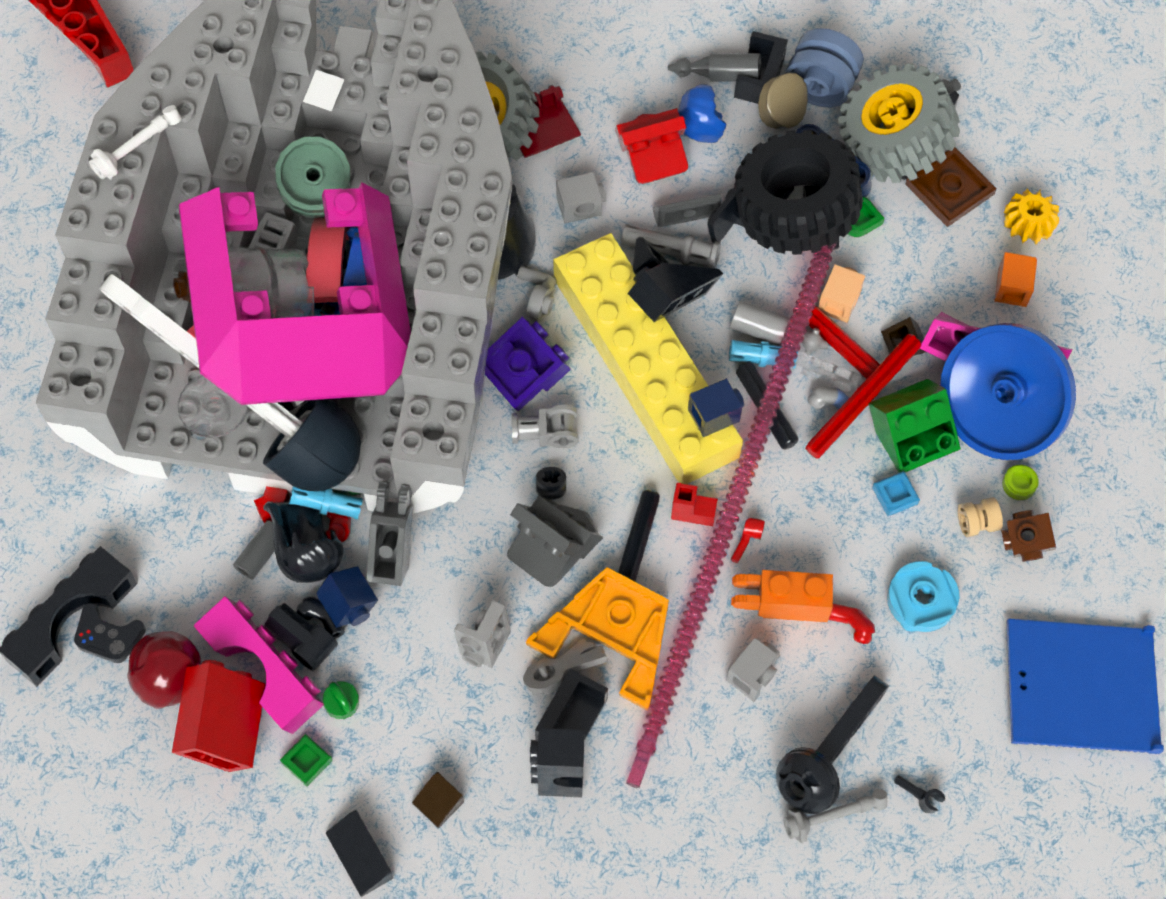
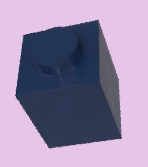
M727 378L689 394L688 411L703 437L740 422L744 400L740 391L737 388L733 389Z
M358 566L330 573L316 592L336 628L347 624L356 626L363 623L370 617L369 612L378 601Z

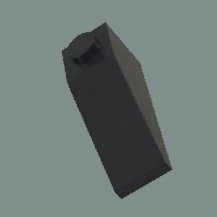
M661 263L651 269L646 266L636 274L633 279L635 285L627 294L653 322H656L706 295L724 273L716 268Z

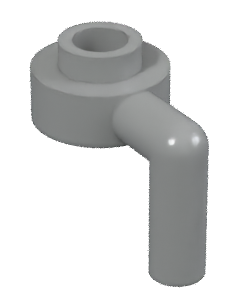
M521 266L517 277L537 284L528 302L527 316L540 320L544 314L549 315L552 310L554 297L550 296L556 285V278L552 275Z

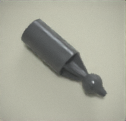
M710 53V56L693 63L687 58H681L676 63L668 65V70L675 72L680 78L686 77L693 72L709 78L710 82H736L738 75L760 80L761 54Z

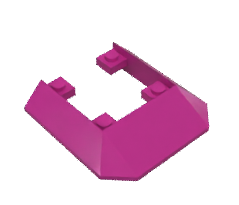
M361 182L359 188L324 189L322 200L327 228L358 226L367 285L338 288L337 299L340 315L271 318L267 290L233 291L226 232L257 230L258 219L254 192L220 193V187H217L180 203L179 214L200 374L241 405L385 395L402 374L411 335L389 196Z

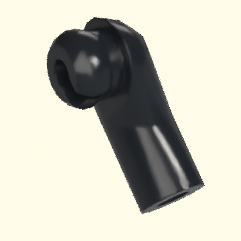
M314 596L306 597L302 600V603L298 604L297 613L305 620H311L312 617L320 620L324 629L334 639L339 638L345 633L343 626L335 627L318 598Z

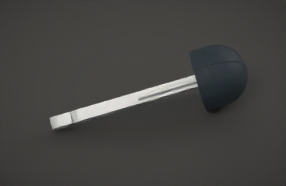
M110 274L99 290L199 368L196 339L142 298L141 295L127 284ZM331 399L308 400L295 415H292L278 403L247 405L280 431V434L265 455L263 464L290 485L306 491L327 490L343 482L356 467L361 448L358 428L350 415Z

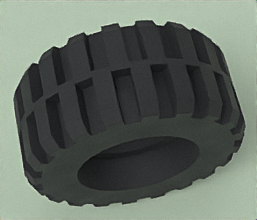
M794 130L786 132L784 136L778 137L776 134L769 137L768 142L757 144L752 149V154L747 153L735 174L734 191L742 226L751 239L757 240V244L767 249L771 246L773 251L785 254V251H792L793 255H802V251L811 250V253L821 251L822 246L828 245L830 247L837 243L839 236L844 238L852 230V225H855L860 217L863 197L856 157L851 150L846 148L845 144L838 139L832 141V137L828 134L821 132L820 135H816L811 130L795 133ZM811 185L821 188L818 192L801 199H782L776 197L782 191L794 186Z

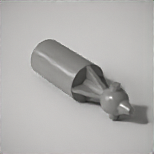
M740 300L730 325V329L776 345L803 343L806 349L805 353L811 355L812 351L828 349L829 346L828 343L822 340L819 329L814 328L813 332L805 334L789 317Z

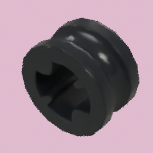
M546 467L537 472L536 492L539 496L551 500L564 496L566 493V474L562 469Z

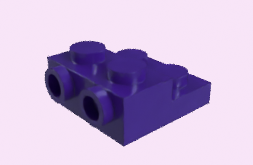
M523 316L488 348L485 366L487 378L518 412L542 389L549 391L571 370L565 363L570 358L557 343L551 347L545 340L549 333L537 321L531 324Z

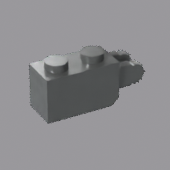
M379 482L376 507L370 520L366 580L367 582L401 586L409 568L413 505H410V486L401 485L398 492L399 502L393 503L388 502V483Z

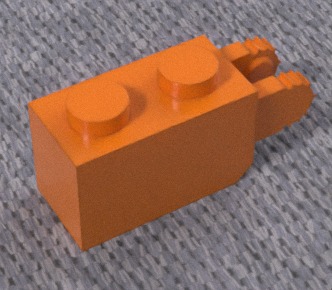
M762 570L761 575L736 574L732 577L734 587L759 590V595L739 594L732 597L731 605L734 608L758 610V616L768 619L828 622L833 608V574Z

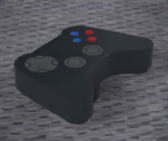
M88 603L82 609L74 642L79 650L114 663H122L127 659L135 644L143 637L146 628L140 620H134L121 627L104 622L100 619L97 607L92 603Z

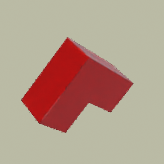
M676 483L671 519L713 527L718 499L697 495L698 486Z

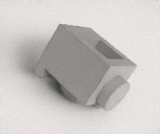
M754 638L728 669L726 681L755 702L759 697L762 687L760 684L765 687L776 674L777 669L774 666L776 660L780 657V652L768 642L762 643Z

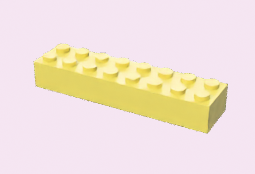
M612 233L553 259V271L557 286L678 483L688 484L739 459L743 440L734 425L706 437L701 435L688 411L689 394L707 387L708 384L666 318L664 317L653 322L627 294L635 285L633 279L636 275L633 272V266Z

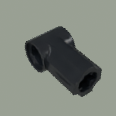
M286 603L277 606L269 614L264 624L276 638L290 648L293 656L301 664L313 672L338 646L337 641L329 632L318 624H310Z

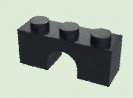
M539 728L538 740H531L530 746L531 784H538V796L582 798L585 730Z

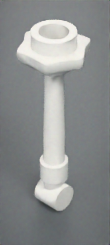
M175 105L164 108L162 116H157L150 122V125L114 152L109 153L100 149L94 150L89 164L95 174L101 179L108 177L112 180L118 173L117 161L156 133H161L168 127V124L175 125L179 123L182 118Z

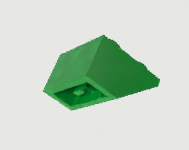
M925 379L869 403L876 434L899 473L903 471L906 473L961 449L947 390L937 383Z

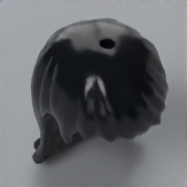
M268 501L265 503L263 509L270 514L273 523V543L277 564L287 578L297 583H313L326 579L330 573L336 571L343 557V544L339 541L333 530H330L331 540L327 537L323 526L322 514H319V510L296 504L292 505L288 501L284 503Z

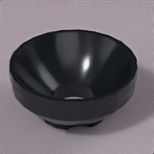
M806 747L795 748L788 752L777 766L776 782L784 800L796 810L806 814H818L830 808L836 802L840 791L839 778L832 763L820 752ZM791 780H796L803 786L805 797H798L793 793L790 787Z

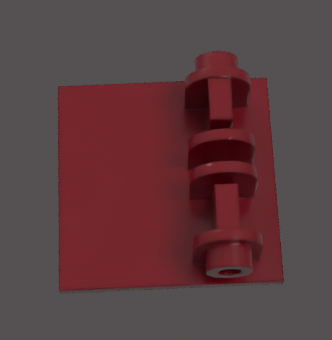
M550 85L548 89L541 91L539 94L533 92L537 99L534 104L539 108V117H533V120L538 124L537 133H528V136L533 141L530 147L527 148L522 145L519 148L524 158L581 136L579 129L561 100L564 96L560 86L554 87Z

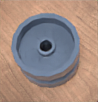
M816 28L807 31L800 38L795 49V55L791 58L785 74L796 73L803 78L807 87L808 103L818 107L833 108L841 106L842 103L848 100L847 95L853 89L854 82L859 76L864 57L859 46L843 33L831 29Z

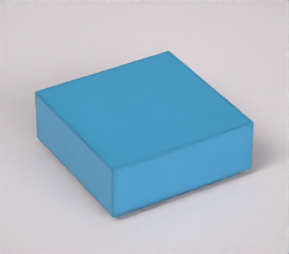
M904 471L878 481L872 487L888 517L918 505L920 501Z

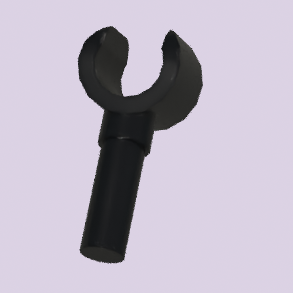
M900 775L894 780L895 784L919 800L920 809L925 813H935L938 811L937 808L930 805L928 801L929 796L938 802H943L946 799L942 791L931 789L926 792Z

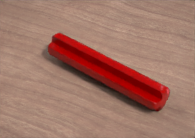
M811 305L803 313V321L812 329H819L820 336L866 379L880 365L817 306Z

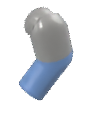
M817 386L812 389L813 393L808 396V403L815 409H822L825 403L834 405L839 410L850 397L838 388Z

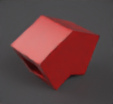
M266 486L264 496L254 500L263 523L267 520L272 522L270 514L263 509L266 502H289L290 497L286 489Z

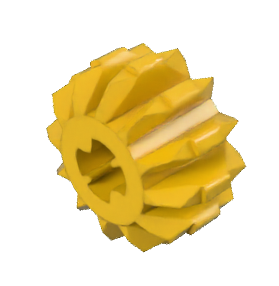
M1028 189L1022 195L1015 193L1004 210V227L1011 229V237L1021 236L1022 244L1027 239H1031L1036 245L1040 242L1041 238L1047 240L1051 237L1054 229L1057 228L1059 224V217L1057 216L1059 206L1052 204V196L1042 197L1041 189L1035 194H1032Z

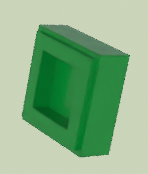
M306 734L280 759L281 764L306 787L333 761L332 757Z

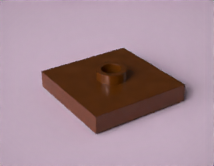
M956 147L952 151L948 150L945 152L947 158L941 164L936 160L931 164L934 170L926 174L924 169L916 172L917 179L909 181L907 178L905 183L947 227L995 195L997 189Z

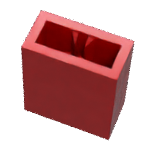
M204 660L200 665L186 668L172 753L227 772L253 768L262 706L259 702L263 696L266 684L252 679V674L248 672L224 668V663L216 660Z

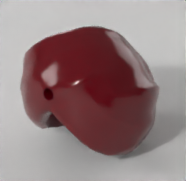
M173 631L151 633L140 639L133 647L128 661L127 679L131 689L143 703L155 709L178 705L181 701L186 668L202 664L201 656L193 642L180 633Z

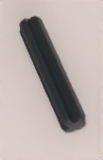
M748 362L740 365L736 375L781 449L786 450L794 447L799 438L754 364Z
M644 490L641 494L618 570L619 574L634 582L638 575L660 498L657 492Z

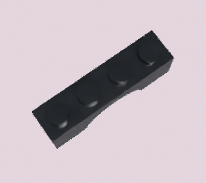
M100 546L94 553H89L82 559L79 568L69 578H65L57 584L54 593L43 604H39L32 609L28 619L18 630L11 631L4 638L0 647V654L11 666L38 687L62 662L57 640L64 622L73 613L83 609L88 603L114 609L138 584L132 572Z

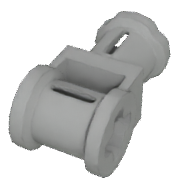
M556 405L551 408L538 409L539 416H518L517 413H511L513 444H517L519 440L540 439V446L569 448L579 442L574 425L577 409L573 406Z

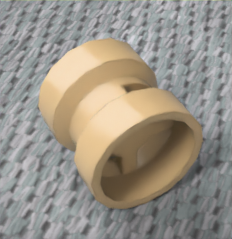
M994 497L982 499L979 504L967 502L958 505L959 525L965 537L976 536L983 530L995 532L1002 529V513L999 503Z

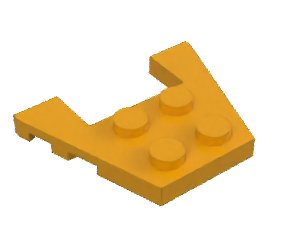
M606 567L578 592L574 599L560 612L557 611L541 629L530 635L526 640V645L549 658L555 659L571 630L575 629L636 663L623 684L619 696L648 711L652 699L669 600Z

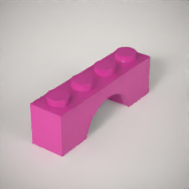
M224 596L193 626L214 651L225 657L248 652L254 653L260 658L266 672V687L259 703L282 730L294 734L324 705L317 696L321 690L308 676H305L303 679L294 670L299 666L297 662L285 650L280 653L274 647L273 643L276 641V638L265 626L257 627L251 620L254 613L242 600L234 602Z

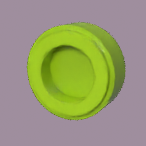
M1026 465L1010 467L1002 480L1003 490L1009 497L1015 500L1029 499L1033 496L1039 484L1036 472Z

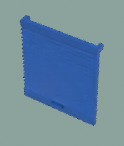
M1008 619L1006 621L1011 744L1054 745L1055 747L1147 752L1149 754H1160L1164 751V745H1161L1153 639L1155 626L1148 625L1141 629Z

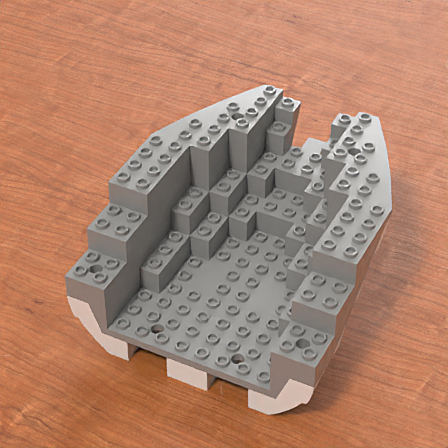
M205 0L137 66L94 115L55 234L65 260L45 318L55 338V344L38 393L36 405L46 423L59 437L134 474L168 479L172 464L228 472L234 490L264 494L267 486L286 489L289 497L292 496L293 486L263 464L265 455L280 434V431L247 405L239 404L200 374L198 367L114 303L99 288L108 276L112 274L187 331L194 326L191 302L178 298L173 287V280L178 277V271L187 272L179 204L217 187H220V193L254 192L258 225L267 212L293 222L296 226L298 237L268 289L240 280L232 282L233 291L267 290L271 318L295 317L296 313L288 309L291 300L286 296L285 291L289 285L295 284L300 286L303 280H306L307 257L305 249L308 248L314 218H307L294 213L283 202L277 189L275 166L280 153L291 142L302 137H322L334 142L344 152L350 165L351 188H359L361 182L389 196L411 329L402 374L385 395L331 399L344 409L355 422L360 435L361 448L359 460L352 473L339 485L330 489L364 494L368 511H374L376 507L379 482L388 483V502L393 503L399 502L398 492L401 485L410 486V505H413V513L430 510L447 502H457L460 499L464 490L481 409L485 366L513 181L500 125L475 50L452 0H380L375 16L378 33L375 46L372 30L339 26L333 52L316 50V0ZM316 70L344 79L332 111L303 102ZM175 105L182 118L179 123L175 125L168 124V127L161 133H156L117 161L118 173L112 180L108 177L101 179L95 174L89 164L94 150L100 149L109 153L114 152L150 125L153 119L159 115L162 116L164 108ZM312 173V176L307 179L316 181L319 179L318 173ZM256 230L226 232L231 272L239 270ZM346 240L345 244L346 255L344 258H346V263H348L351 249L349 240ZM266 242L265 244L273 248L277 247V245L272 244L270 242ZM259 254L258 256L268 261H271L272 259L263 254ZM346 268L342 269L343 280L345 277ZM324 303L320 310L332 315L335 308ZM306 402L289 412L295 415ZM200 427L210 429L209 435L202 440L192 437L193 432Z

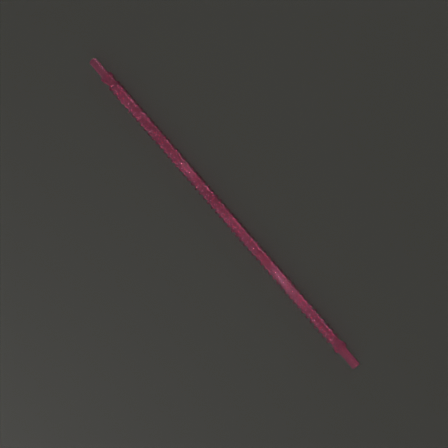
M837 243L830 247L828 245L822 246L821 251L813 253L814 258L811 259V266L807 269L808 274L804 277L805 283L801 286L802 291L799 292V299L796 300V307L793 308L794 315L790 316L791 323L787 325L788 331L784 333L785 339L781 341L782 348L778 350L780 356L775 358L777 364L772 366L773 372L769 374L771 381L766 383L768 389L763 391L765 398L760 399L762 406L757 408L759 415L754 416L756 423L750 426L753 432L748 433L747 436L750 440L744 443L747 448L741 452L744 458L738 460L741 466L735 468V472L738 475L732 477L734 484L729 485L731 493L726 494L725 497L728 501L722 504L725 510L719 513L722 519L716 521L718 528L713 529L715 537H711L709 540L712 546L706 548V551L709 553V555L703 557L706 564L700 565L702 573L696 576L699 582L693 584L696 591L690 593L692 601L687 602L689 610L683 612L686 619L680 621L683 627L676 631L679 635V638H674L673 640L676 647L670 648V652L673 655L666 659L669 663V666H664L663 668L666 675L660 676L662 685H657L656 687L659 694L653 696L655 704L649 706L652 713L646 715L649 721L642 725L645 731L641 739L638 740L636 746L637 754L626 784L631 787L640 788L650 757L655 754L658 735L664 733L661 729L662 725L667 724L664 717L669 716L671 713L668 706L674 705L671 697L677 696L675 687H680L681 685L678 678L684 676L681 670L688 666L685 662V659L691 657L688 650L694 648L692 640L698 638L695 634V631L701 629L698 622L704 620L702 613L708 610L705 604L711 601L708 594H713L714 589L711 586L717 584L715 576H719L721 573L718 567L724 565V562L721 560V558L727 556L724 549H729L730 544L728 540L733 539L731 531L736 530L737 527L734 523L740 520L737 514L743 511L740 505L746 503V499L743 496L749 494L747 487L752 486L750 479L755 477L753 470L759 467L756 461L761 460L762 457L759 453L765 450L762 444L767 443L768 439L766 436L771 433L768 427L774 425L772 419L777 416L774 410L780 408L778 402L783 399L780 393L786 391L784 385L788 384L789 379L787 377L792 374L790 368L795 366L793 360L798 357L796 352L801 349L799 344L804 341L802 335H805L807 332L805 327L810 324L808 319L812 317L811 311L815 309L814 303L818 301L817 295L821 293L820 287L824 284L823 279L826 278V271L829 270V263L833 259L830 254L835 249Z

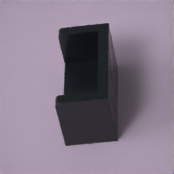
M755 31L752 32L748 53L761 54V79L738 75L734 98L758 104L760 92L764 84L771 78L780 75L786 55L787 39Z
M569 669L535 729V740H538L539 728L585 730V741L608 700V688Z

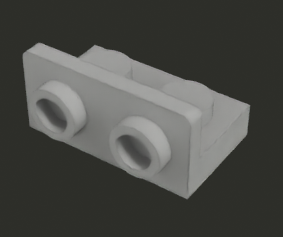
M492 600L488 610L483 609L480 612L475 623V630L461 624L456 625L454 632L460 654L466 662L476 667H481L483 664L493 668L511 632L505 605Z

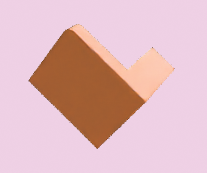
M1004 253L998 268L994 302L1027 307L1034 291L1037 266L1036 257Z

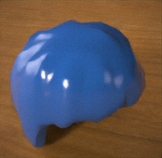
M707 84L695 86L686 91L679 104V116L684 117L686 124L684 135L697 142L716 143L726 129L727 124L722 120V114L715 110V93L712 86Z

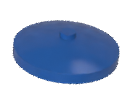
M1000 323L972 332L963 338L951 351L941 374L940 386L947 390L957 435L969 447L991 458L1018 460L1028 458L1045 450L1065 432L1074 413L1076 385L1068 360L1051 339L1028 326L1015 323Z

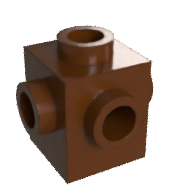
M1033 510L1013 513V520L1007 521L1008 529L1001 530L1005 551L1012 550L1014 558L1021 556L1022 562L1042 559V552L1056 550L1049 513L1034 515ZM1025 531H1030L1034 534V538L1031 541H1025L1022 539L1021 534Z

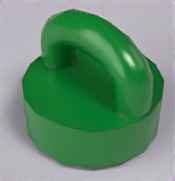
M345 681L331 682L323 694L324 708L333 718L346 719L351 717L359 707V696L356 688Z

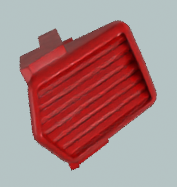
M677 108L657 114H642L632 121L616 125L615 131L622 152L627 151L635 179L639 184L654 182L687 171L688 162L680 137L686 130L684 117L679 116Z

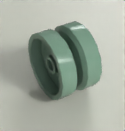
M302 137L291 142L280 153L275 166L277 189L283 202L294 213L307 218L325 217L322 200L324 189L351 188L349 162L344 152L332 141L322 137ZM312 173H318L319 179L316 181H310L307 178H310Z

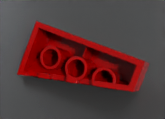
M28 0L92 62L107 88L126 80L134 71L126 48L97 0Z

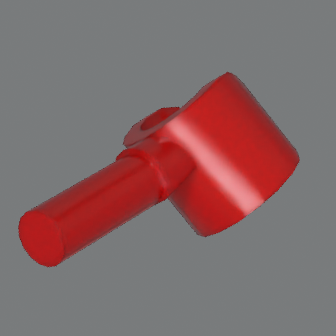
M756 518L746 520L740 542L731 557L733 562L738 563L750 538L761 540L765 524L764 520Z

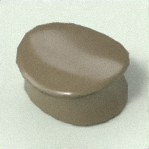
M786 73L771 78L764 84L760 92L758 109L762 122L768 127L774 129L781 127L791 128L797 126L803 120L808 103V92L803 78L796 73Z

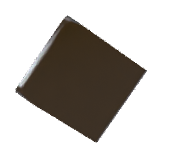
M911 317L881 331L889 354L908 334H913L921 343L924 340L918 323ZM919 348L913 356L923 354L926 351Z
M436 772L412 804L439 829L464 803V798L439 772Z

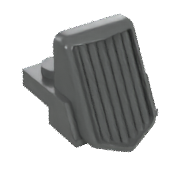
M538 495L531 507L517 503L510 515L520 522L517 527L521 531L509 548L507 557L544 586L553 587L580 558L584 559L603 539V536L598 533L587 512L559 505L549 498Z

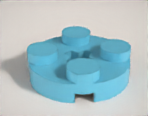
M925 561L912 562L900 568L891 580L887 594V602L892 615L906 631L931 632L944 627L953 618L960 598L957 583L952 575L943 569L941 571L933 567L932 563ZM922 589L924 594H931L932 598L928 600V604H922L915 599L917 590Z

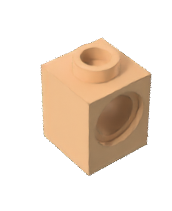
M835 264L821 294L818 308L827 316L848 323L861 294L865 275L858 273L853 268L841 267Z

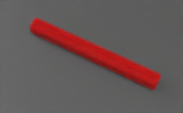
M908 334L808 442L805 449L812 457L818 459L828 450L919 350L922 345L921 341L913 334Z

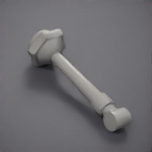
M876 789L871 797L864 796L856 799L854 802L809 817L795 808H789V816L784 817L786 832L790 839L795 838L800 843H804L807 841L810 826L857 812H867L872 810L873 807L877 810L885 809L887 807V792L883 789Z

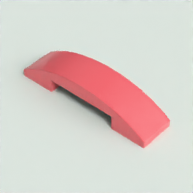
M325 217L314 218L310 231L306 266V303L338 302L337 290L339 287H343L342 268L346 240H349L346 232L350 227L327 228Z

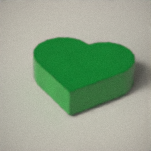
M863 197L860 217L857 223L852 225V230L848 233L852 237H862L884 223L885 218L871 201Z

